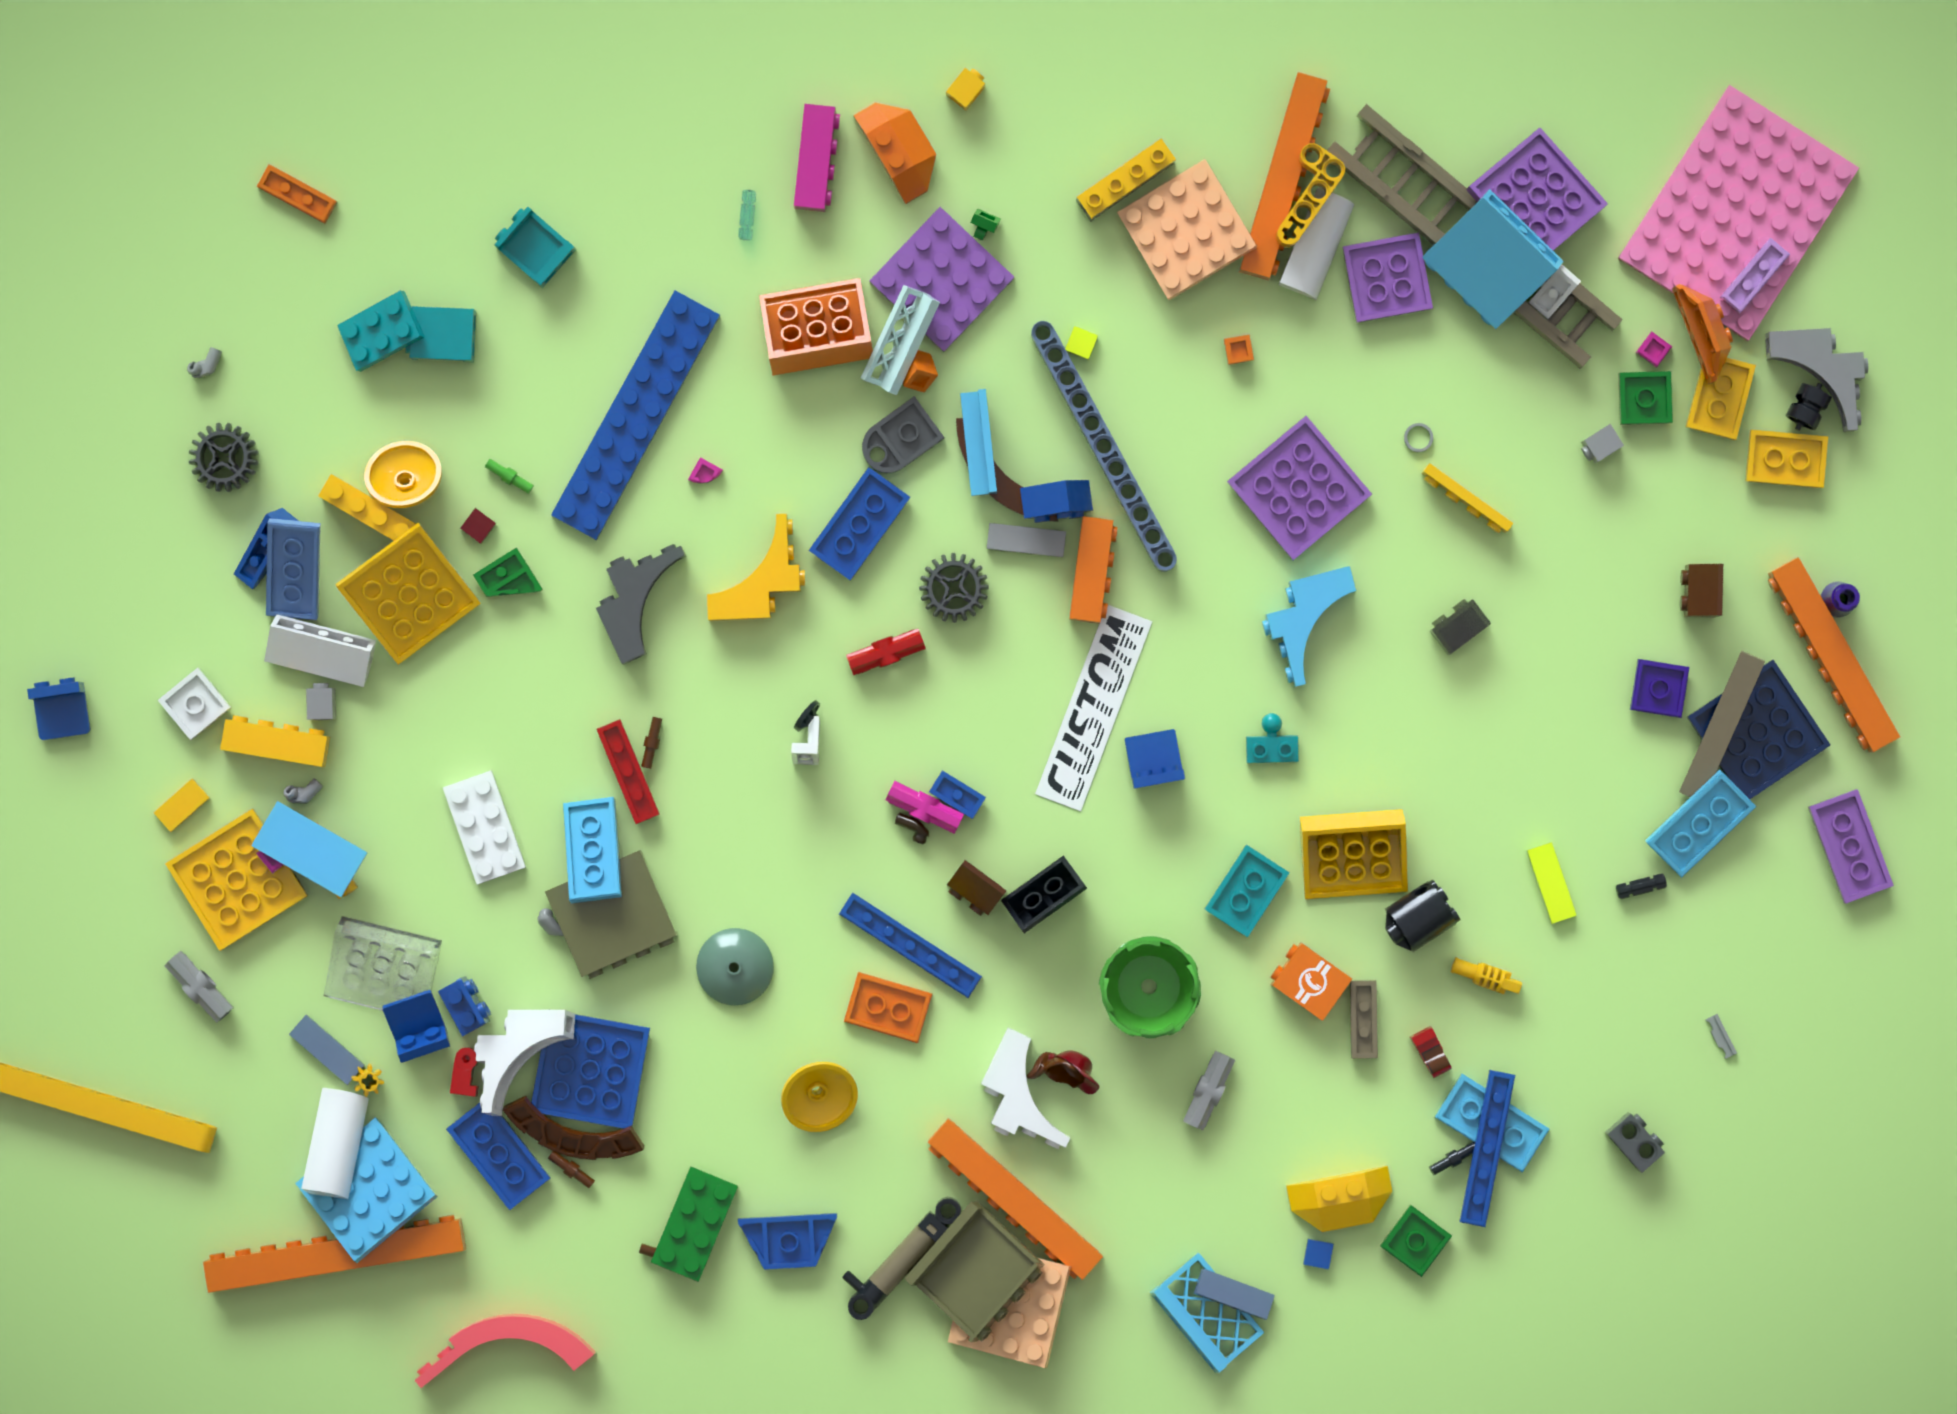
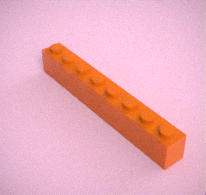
M1300 72L1297 73L1250 233L1257 248L1244 255L1239 270L1241 273L1268 281L1271 275L1276 276L1280 261L1275 260L1277 252L1284 249L1278 243L1276 233L1289 214L1292 201H1298L1302 188L1297 186L1300 176L1305 177L1307 171L1301 165L1299 155L1304 146L1315 143L1316 138L1311 136L1314 127L1319 128L1323 113L1319 112L1321 102L1326 104L1330 88H1326L1327 80Z
M1799 557L1769 572L1770 579H1768V583L1774 593L1778 592L1783 600L1780 604L1787 616L1791 614L1795 621V624H1793L1794 630L1800 638L1804 637L1808 644L1806 647L1807 653L1813 661L1816 659L1821 668L1818 671L1824 682H1829L1834 690L1831 692L1833 699L1838 705L1842 704L1846 711L1844 718L1851 728L1855 727L1859 736L1856 738L1863 750L1867 749L1869 753L1875 752L1900 738L1899 733Z
M950 1118L928 1140V1143L931 1145L928 1149L937 1158L940 1159L944 1156L950 1162L948 1167L958 1176L963 1173L969 1179L967 1184L974 1191L979 1193L982 1190L989 1196L986 1201L997 1211L1001 1207L1008 1213L1005 1218L1016 1228L1019 1225L1028 1231L1025 1234L1028 1239L1035 1245L1038 1242L1043 1244L1047 1248L1044 1252L1053 1261L1056 1262L1059 1259L1065 1265L1071 1266L1069 1275L1072 1278L1076 1279L1078 1276L1083 1280L1103 1258V1255Z

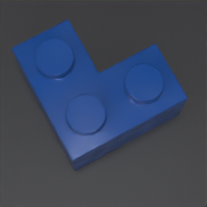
M1064 480L1020 488L1024 519L1034 518L1035 523L1050 521L1049 516L1057 515V519L1081 518L1084 516V512L1093 511L1089 480Z

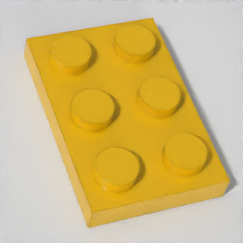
M1727 358L1717 381L1711 384H1707L1701 368L1685 427L1737 440L1756 365Z
M1750 430L1745 481L1824 488L1828 436Z

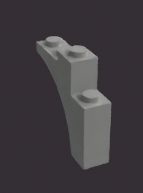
M1831 328L1772 331L1766 333L1767 360L1772 359L1791 363L1812 374L1825 386L1835 401L1840 413L1843 432L1858 430V425H1861V411L1857 410L1856 400L1860 398L1859 385L1855 384V380L1865 378V374L1868 373V359L1864 358L1863 352L1832 354V350L1836 349L1835 334H1831Z

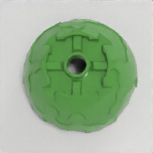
M1156 936L1132 939L1121 945L1107 959L1101 971L1099 985L1102 1001L1109 1015V1020L1130 1036L1157 1038L1173 1035L1184 1027L1199 1005L1201 982L1198 976V967L1190 954H1187L1178 945L1170 942L1171 940ZM1146 979H1152L1156 983V990L1151 994H1146L1141 989L1142 982Z

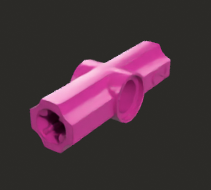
M894 781L885 799L888 803L908 811L910 815L928 824L931 822L955 834L964 816L960 811L940 803V800L922 791L917 792L897 781Z

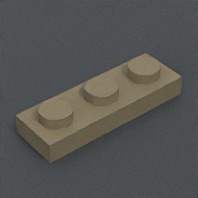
M1376 980L1350 982L1351 1058H1378Z

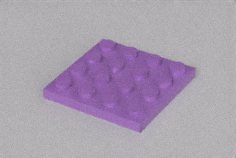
M1538 128L1466 189L1476 202L1490 189L1553 251L1608 205L1604 198L1541 128Z
M939 207L869 282L893 305H895L903 285L927 293L939 301L940 304L925 335L945 352L1015 277L946 211ZM908 295L905 302L906 308L913 305L917 296Z
M1307 416L1302 418L1227 481L1292 560L1297 558L1372 495Z

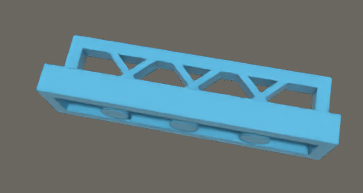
M979 389L977 392L960 393L971 496L997 494L986 389Z

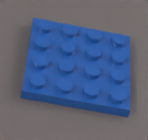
M575 1014L574 1039L559 1041L541 1049L531 1103L541 1113L618 1128L633 1127L650 1028Z

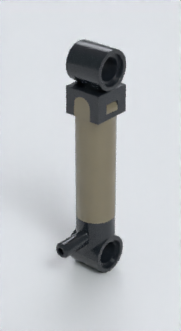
M944 1197L940 1199L936 1204L935 1214L929 1211L864 1284L850 1271H847L842 1276L857 1291L851 1296L848 1303V1311L853 1318L864 1320L871 1316L872 1312L949 1228L946 1224H952L961 1214V1206L955 1198ZM944 1204H952L955 1207L956 1212L952 1217L942 1215L941 1207ZM859 1299L865 1300L868 1303V1309L862 1313L854 1309L855 1301Z

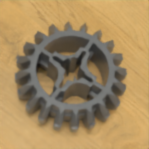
M216 423L215 432L211 426H207L206 430L209 434L207 436L199 432L198 436L203 440L201 442L192 441V444L198 447L197 451L189 450V454L196 456V459L189 460V464L198 465V467L192 470V474L202 473L197 481L203 483L208 479L206 483V488L211 489L214 483H216L215 490L217 492H221L223 485H225L227 492H231L232 483L237 489H240V479L245 483H249L250 480L245 474L248 472L251 475H255L256 472L250 469V465L259 464V461L251 459V456L258 455L259 451L250 450L256 444L254 440L246 442L250 434L245 432L239 436L242 430L240 426L235 427L232 432L231 423L225 425V430H223L221 423ZM220 437L236 439L232 444L229 443L226 447L222 448L213 442V440ZM208 447L212 452L213 458L206 469L204 453ZM240 447H242L244 453L241 468L235 462V455ZM215 449L225 454L229 453V456L226 457L229 458L228 461L232 466L223 461L219 462L218 459L221 458L218 457L219 453ZM225 467L234 473L233 476L228 478L212 476L215 471Z
M951 553L952 561L948 562L944 554L941 555L943 563L939 565L937 560H932L936 568L932 570L930 567H926L925 571L931 574L930 577L921 576L920 578L922 581L928 582L927 586L919 587L920 591L928 592L927 595L921 597V600L926 601L930 599L931 603L926 605V609L930 610L935 606L937 609L934 611L933 616L937 617L940 611L943 612L942 621L947 620L948 614L952 615L953 623L957 622L958 614H961L962 620L966 621L967 616L965 612L969 611L972 616H975L976 612L973 606L975 605L979 609L983 608L978 599L987 600L988 596L981 594V590H988L989 585H981L980 581L987 579V575H977L983 568L980 565L973 569L972 566L975 563L973 558L968 564L964 563L966 559L965 554L961 555L960 561H956V554ZM948 567L963 568L955 578H947L939 573ZM969 573L974 578L976 584L974 597L963 587V582ZM962 577L958 587L965 596L961 593H955L954 595L950 594L948 599H946L950 588L942 580L949 583L951 581H958ZM934 579L945 588V593L939 603L932 591ZM955 597H960L969 603L959 609L946 608L950 600Z

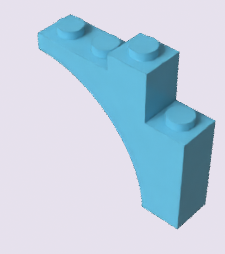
M1350 566L1290 581L1288 583L1289 588H1285L1288 602H1293L1294 607L1266 614V620L1262 621L1266 636L1270 635L1271 640L1282 638V643H1278L1282 658L1287 657L1289 667L1285 668L1288 683L1293 682L1294 687L1306 684L1303 666L1304 651L1315 622L1332 603L1356 591Z

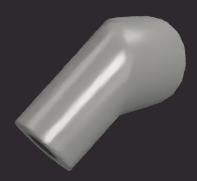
M547 908L540 910L537 918L538 924L546 933L564 936L559 924L553 918V912Z

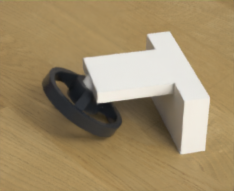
M817 700L813 701L804 710L794 725V729L798 732L808 727V743H792L791 754L793 764L819 765L820 719L816 712L820 707V703Z

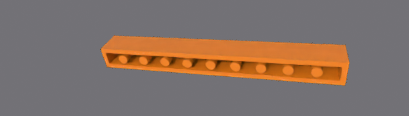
M454 1215L439 1217V1222L429 1223V1219L413 1221L414 1226H402L358 1263L354 1262L338 1239L327 1240V1236L311 1238L312 1243L302 1244L301 1240L286 1242V1247L276 1248V1244L260 1247L261 1251L252 1253L250 1248L235 1251V1255L225 1257V1252L209 1255L210 1259L203 1262L207 1290L210 1293L464 1251L466 1244L462 1219H455Z

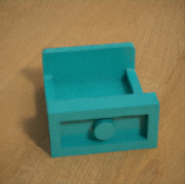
M527 207L523 210L521 208L512 218L514 223L508 229L503 228L495 237L497 242L494 246L543 288L576 251V248L534 213L532 209Z
M412 306L424 338L405 347L406 354H410L412 360H454L474 363L476 311L474 309Z

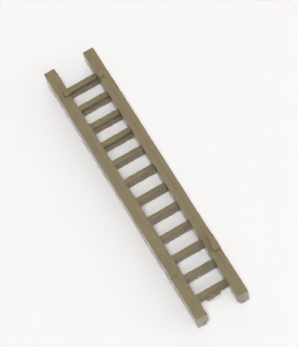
M1366 104L1357 117L1374 130L1370 136H1365L1355 148L1356 152L1353 156L1337 142H1334L1327 151L1344 163L1346 173L1434 246L1445 235L1436 226L1458 201L1467 210H1470L1477 202L1468 193L1464 185ZM1379 135L1393 148L1374 171L1371 172L1358 159ZM1399 151L1413 164L1391 189L1377 176ZM1419 168L1432 179V182L1416 201L1410 205L1397 192ZM1439 185L1452 198L1432 221H1429L1417 211V208L1433 189ZM1580 283L1548 320L1526 301L1513 312L1579 369L1587 363L1591 356L1575 343L1597 318L1613 331L1623 320ZM1578 302L1588 312L1567 336L1556 328V325L1572 306Z

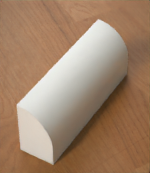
M1318 187L1314 198L1320 199L1325 196V191ZM1335 193L1329 196L1304 234L1294 245L1279 286L1317 300L1353 210L1354 203ZM1308 210V212H1307L1306 217H1305L1304 220H1306V219H1308V218L1310 217V212H1309V210Z
M276 615L270 625L264 661L364 687L371 668L376 640Z
M322 1088L301 1189L309 1194L343 1199L349 1198L369 1098L348 1091Z

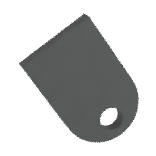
M914 396L867 431L863 439L862 451L866 462L873 469L882 473H894L909 465L945 437ZM872 449H883L885 458L880 462H874L870 458Z

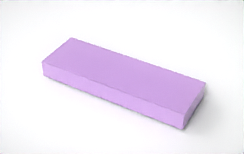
M1769 238L1720 298L1740 314L1788 258L1790 253L1772 238Z

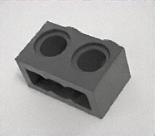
M1627 1112L1605 1133L1635 1168L1643 1173L1665 1153L1661 1148L1664 1143L1655 1133L1650 1135L1644 1129L1647 1124L1637 1113L1633 1116ZM1627 1124H1632L1635 1129L1633 1136L1630 1138H1625L1622 1135V1129ZM1648 1143L1652 1148V1152L1648 1157L1643 1158L1639 1154V1148L1641 1145Z

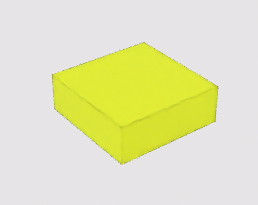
M1074 326L1065 350L1089 360L1098 335Z

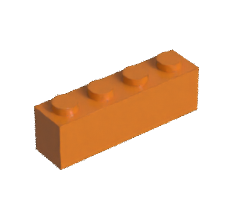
M1082 517L1069 620L1100 624L1101 618L1106 619L1108 603H1103L1104 593H1109L1111 578L1106 577L1107 567L1112 568L1114 552L1109 551L1111 542H1116L1118 528L1113 526V520Z

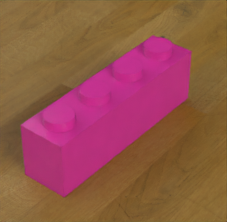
M804 104L794 209L825 212L826 206H831L832 191L828 190V180L834 179L835 165H830L831 155H836L837 140L833 139L834 129L839 130L840 114H836V108L833 106Z

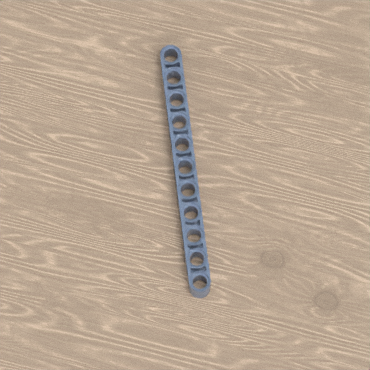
M1047 321L1037 322L1034 324L1031 332L1036 348L1153 565L1161 572L1170 571L1177 561L1171 544L1054 327ZM1040 327L1048 328L1050 331L1049 338L1046 340L1038 339L1035 334L1036 330ZM1051 350H1059L1062 353L1061 361L1053 363L1048 359V353ZM1070 372L1073 374L1075 381L1071 385H1064L1060 381L1061 374ZM1075 395H1083L1087 400V404L1082 408H1077L1073 405L1072 399ZM1089 417H1094L1099 422V427L1094 431L1086 429L1084 425L1085 420ZM1100 440H1107L1111 444V450L1108 453H1100L1097 450L1096 445ZM1114 462L1120 463L1123 466V473L1119 476L1111 475L1109 472L1110 464ZM1125 485L1133 486L1135 496L1130 499L1124 498L1121 494V488ZM1139 507L1144 508L1148 514L1147 519L1142 522L1137 521L1133 516V511ZM1150 530L1157 531L1160 536L1159 542L1156 544L1148 543L1145 538L1146 533ZM1161 553H1168L1171 556L1172 563L1170 566L1163 567L1158 563V556Z

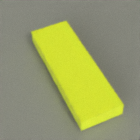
M1552 842L1526 850L1551 924L1577 916Z

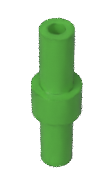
M489 459L485 465V468L500 476L501 481L508 485L513 484L528 494L534 487L533 484L518 476V472L510 467L506 469L492 459Z

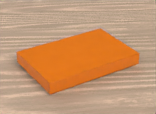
M858 972L844 1022L918 1043L932 993Z

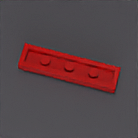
M621 719L597 728L596 730L635 824L660 815Z

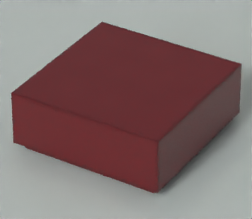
M475 508L460 529L482 544L497 523Z

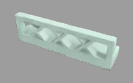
M903 285L861 379L897 395L940 302L927 293ZM908 295L917 296L913 305L906 308L905 302ZM903 318L904 325L902 329L895 332L894 326L896 321ZM892 341L893 348L891 352L884 355L883 349L885 345ZM882 364L883 370L879 378L872 377L871 375L875 367Z

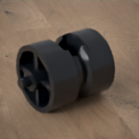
M1805 383L1801 384L1796 394L1798 402L1792 403L1785 415L1797 424L1796 430L1800 431L1801 427L1810 430L1817 429L1822 418L1820 411L1826 410L1832 399L1829 394L1821 390L1822 384L1818 383L1816 387Z

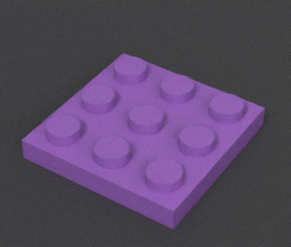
M1419 232L1342 247L1356 323L1433 309L1425 262L1422 258L1423 251Z

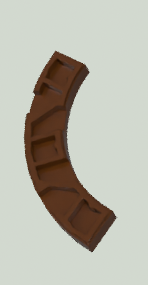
M956 418L959 446L968 466L963 418ZM994 461L997 494L989 495L1006 508L1024 515L1020 488L1023 487L1011 480ZM1057 515L1049 516L1051 522H1058Z
M527 1096L519 1098L503 1107L504 1113L524 1134L527 1133L537 1140L541 1146L566 1156L588 1160L610 1157L616 1159L644 1150V1144L632 1126L605 1133L573 1130L546 1117L530 1102Z

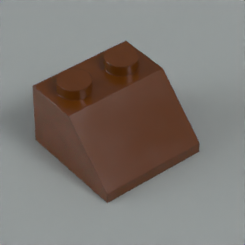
M1724 564L1685 565V570H1681L1680 583L1685 585L1684 596L1680 597V611H1684V617L1715 618L1722 616Z
M964 860L947 883L950 887L948 892L960 901L963 897L971 902L969 908L980 916L983 913L989 915L1007 891L966 860Z

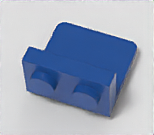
M75 677L60 679V684L50 686L49 681L34 683V688L27 689L28 699L34 701L38 735L41 740L76 736L90 732L84 682H75Z

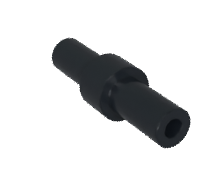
M1472 1142L1458 1151L1454 1149L1445 1154V1158L1429 1166L1431 1173L1436 1175L1450 1166L1454 1168L1461 1164L1463 1159L1473 1154L1475 1143Z

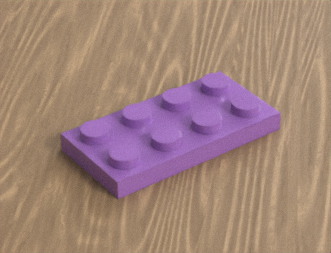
M1858 789L1808 807L1844 904L1894 886Z

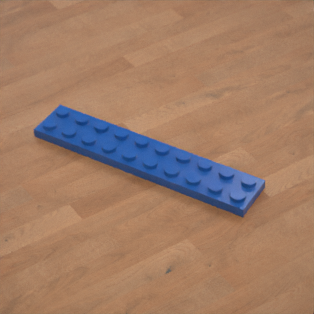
M674 290L551 516L595 540L598 539L717 323L720 314Z

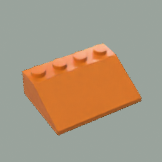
M860 278L759 295L773 376L870 359L873 349Z

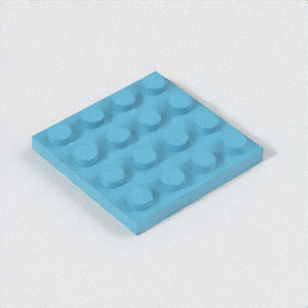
M376 1117L363 1127L348 1199L307 1193L301 1189L304 1176L295 1183L356 1263L438 1197Z

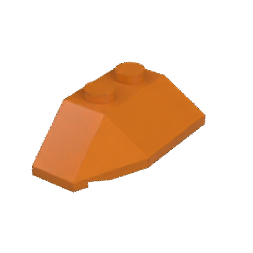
M875 102L853 115L904 203L907 204L926 193L929 188L937 154L911 110Z
M1678 284L1672 288L1707 384H1711L1717 381L1732 348L1730 345L1733 342L1732 335L1728 328L1724 329L1721 321L1724 315L1719 303L1715 304L1714 299Z

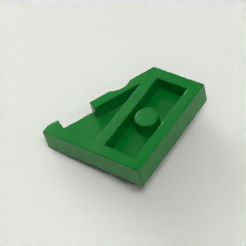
M517 547L473 574L486 597L533 593L543 590Z

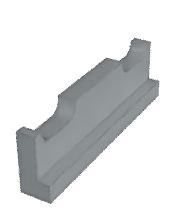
M1718 1014L1705 1019L1712 1027L1710 1032L1718 1048L1722 1047L1725 1052L1724 1058L1726 1059L1737 1054Z

